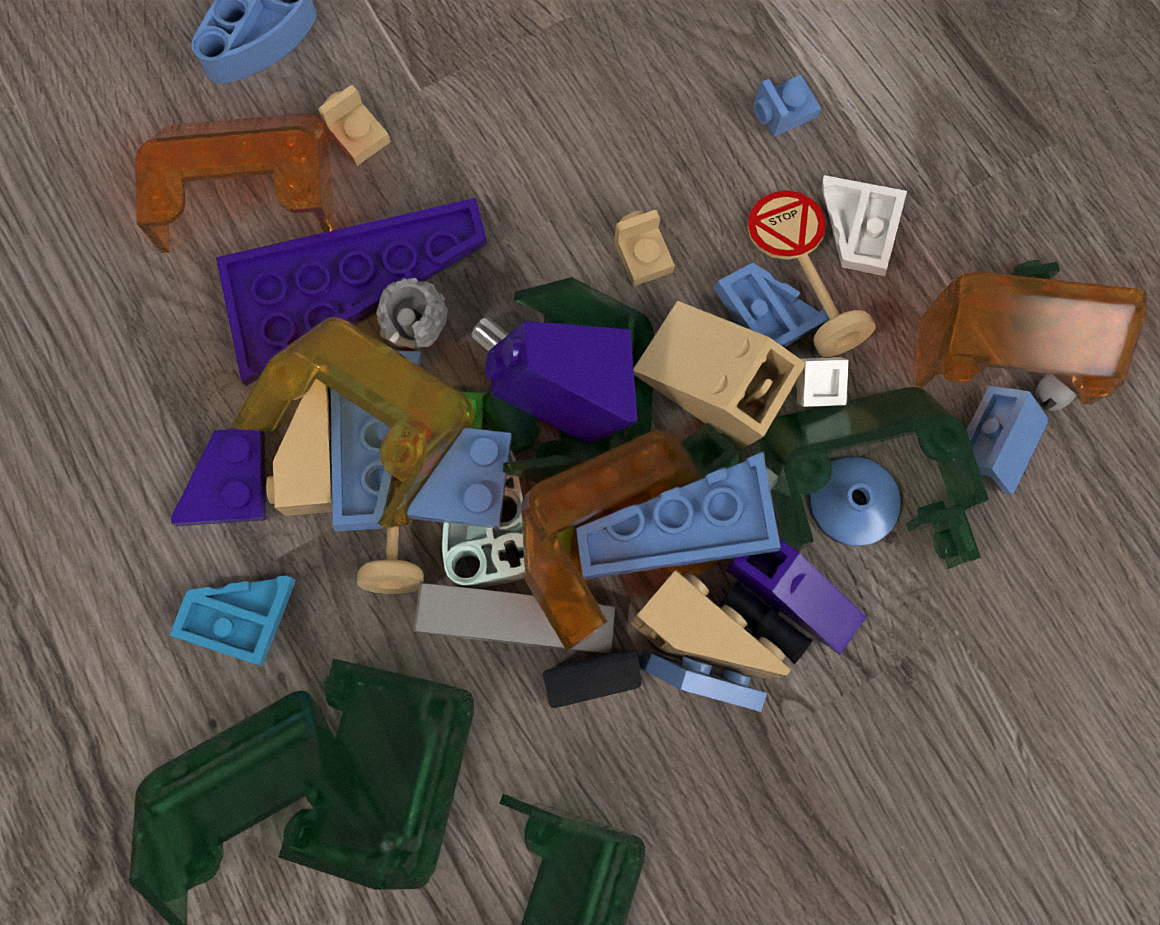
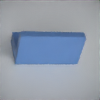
M989 385L956 450L952 462L958 470L991 476L1002 492L1014 494L1048 424V417L1030 391Z

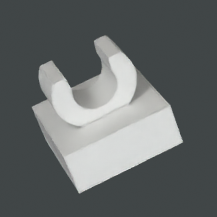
M841 357L801 359L806 365L796 380L797 404L803 407L846 405L848 359Z

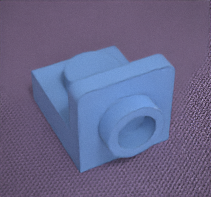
M802 75L776 86L772 84L770 79L760 82L754 101V111L757 119L761 124L767 125L773 137L818 118L821 111Z

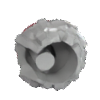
M404 278L401 281L389 284L386 289H383L376 312L378 325L381 327L380 336L400 348H428L436 342L437 337L446 325V321H448V308L445 306L444 296L441 293L439 294L433 284L427 281H418L416 278Z

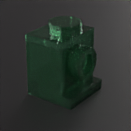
M707 423L666 453V478L675 487L681 488L705 478V475L735 466L739 461L738 448L728 435L718 433Z

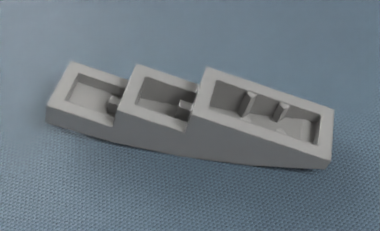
M422 583L419 585L413 632L502 644L513 643L550 649L611 654L615 607L526 594Z

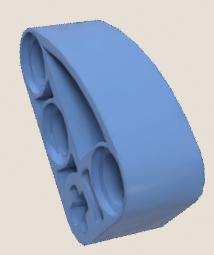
M214 0L193 36L191 42L192 50L204 73L214 83L225 84L249 77L281 60L301 42L315 23L317 17L313 0Z

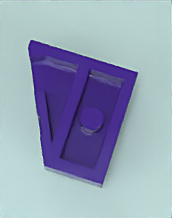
M261 428L215 430L171 516V523L177 527L266 520L265 432Z

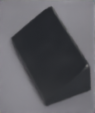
M634 649L544 670L545 673H542L551 708H559L637 689L641 686L639 657Z

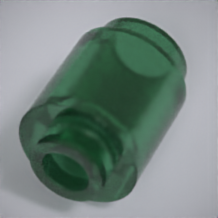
M492 390L482 397L485 406L482 412L490 431L511 433L510 450L513 455L523 453L536 445L534 439L540 435L541 431L533 415L493 396Z

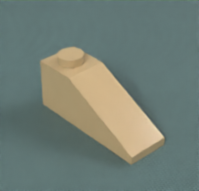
M325 367L315 369L273 460V476L267 477L266 488L269 503L274 504L275 508L285 516L332 512L330 374Z

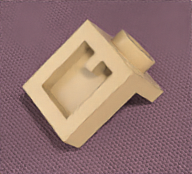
M350 85L343 91L330 95L319 108V113L327 132L356 166L391 142L389 134L363 105L359 91L353 85Z
M657 210L644 213V211L632 212L624 216L616 224L614 242L633 287L674 271V262L659 230L660 216Z

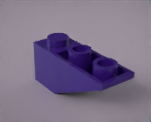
M780 538L781 548L779 551L733 558L725 569L726 572L769 604L776 606L781 610L780 612L838 655L842 653L867 617L799 552Z

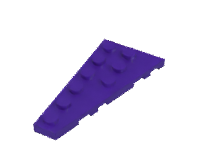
M476 198L216 257L241 382L248 386L378 308L383 289H386L389 284L396 283L404 278H416L418 281L424 282L487 245Z

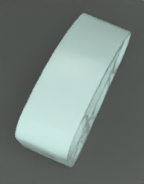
M511 450L503 502L513 504L517 508L515 517L511 521L501 522L500 529L444 523L442 552L444 569L456 587L481 589L519 581L526 578L534 567V550L515 458ZM516 547L518 554H526V558H519L521 565L516 568H511L508 561H501V557L507 556L506 549ZM465 556H473L480 561L478 572L470 578H461L455 574L456 563Z

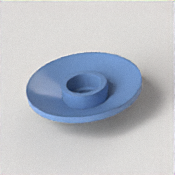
M844 457L829 463L814 479L809 496L810 510L817 526L829 538L848 546H865L885 537L895 526L901 507L900 493L892 476L876 462L862 457ZM857 490L865 494V505H857L853 501V491Z

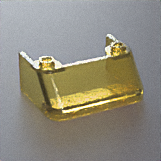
M337 317L327 318L270 359L232 425L239 430L274 431L290 402L302 398L309 391L315 379H318L390 427L380 447V459L386 471L402 481V484L378 524L385 529L412 524L414 519H410L407 516L409 505L463 428L471 427L474 419L473 406L465 395L354 323Z

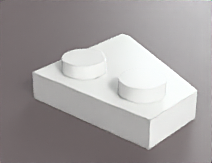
M824 175L822 193L842 268L885 276L907 191Z

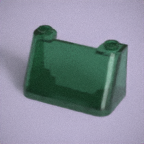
M333 659L329 675L325 680L324 692L329 707L341 711L343 714L317 808L301 809L287 822L278 858L374 890L422 888L430 881L438 863L473 720V696L467 690L442 683Z

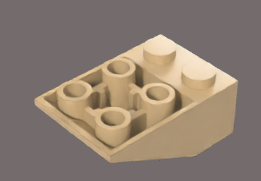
M677 301L633 368L635 376L729 441L744 449L764 437L806 363L768 336Z
M675 570L631 623L635 629L667 656L680 659L687 656L708 663L712 667L728 668L766 680L787 676L791 671L782 662L785 655L777 646L763 637L758 642L743 629L747 625L744 618L727 605H724L721 609L706 597L709 589L688 572L682 576Z

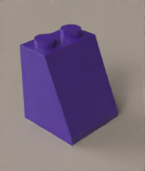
M524 321L489 350L485 362V372L487 378L491 380L493 396L586 443H597L638 422L629 329Z

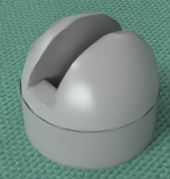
M1050 372L1039 382L1035 391V398L1038 404L1048 400L1045 410L1049 411L1063 409L1078 396Z

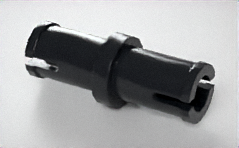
M738 581L719 604L720 607L727 605L744 618L747 626L753 630L750 635L757 640L763 637L772 642L793 664L801 658L813 641L778 615L781 610L774 605L769 608L743 588Z

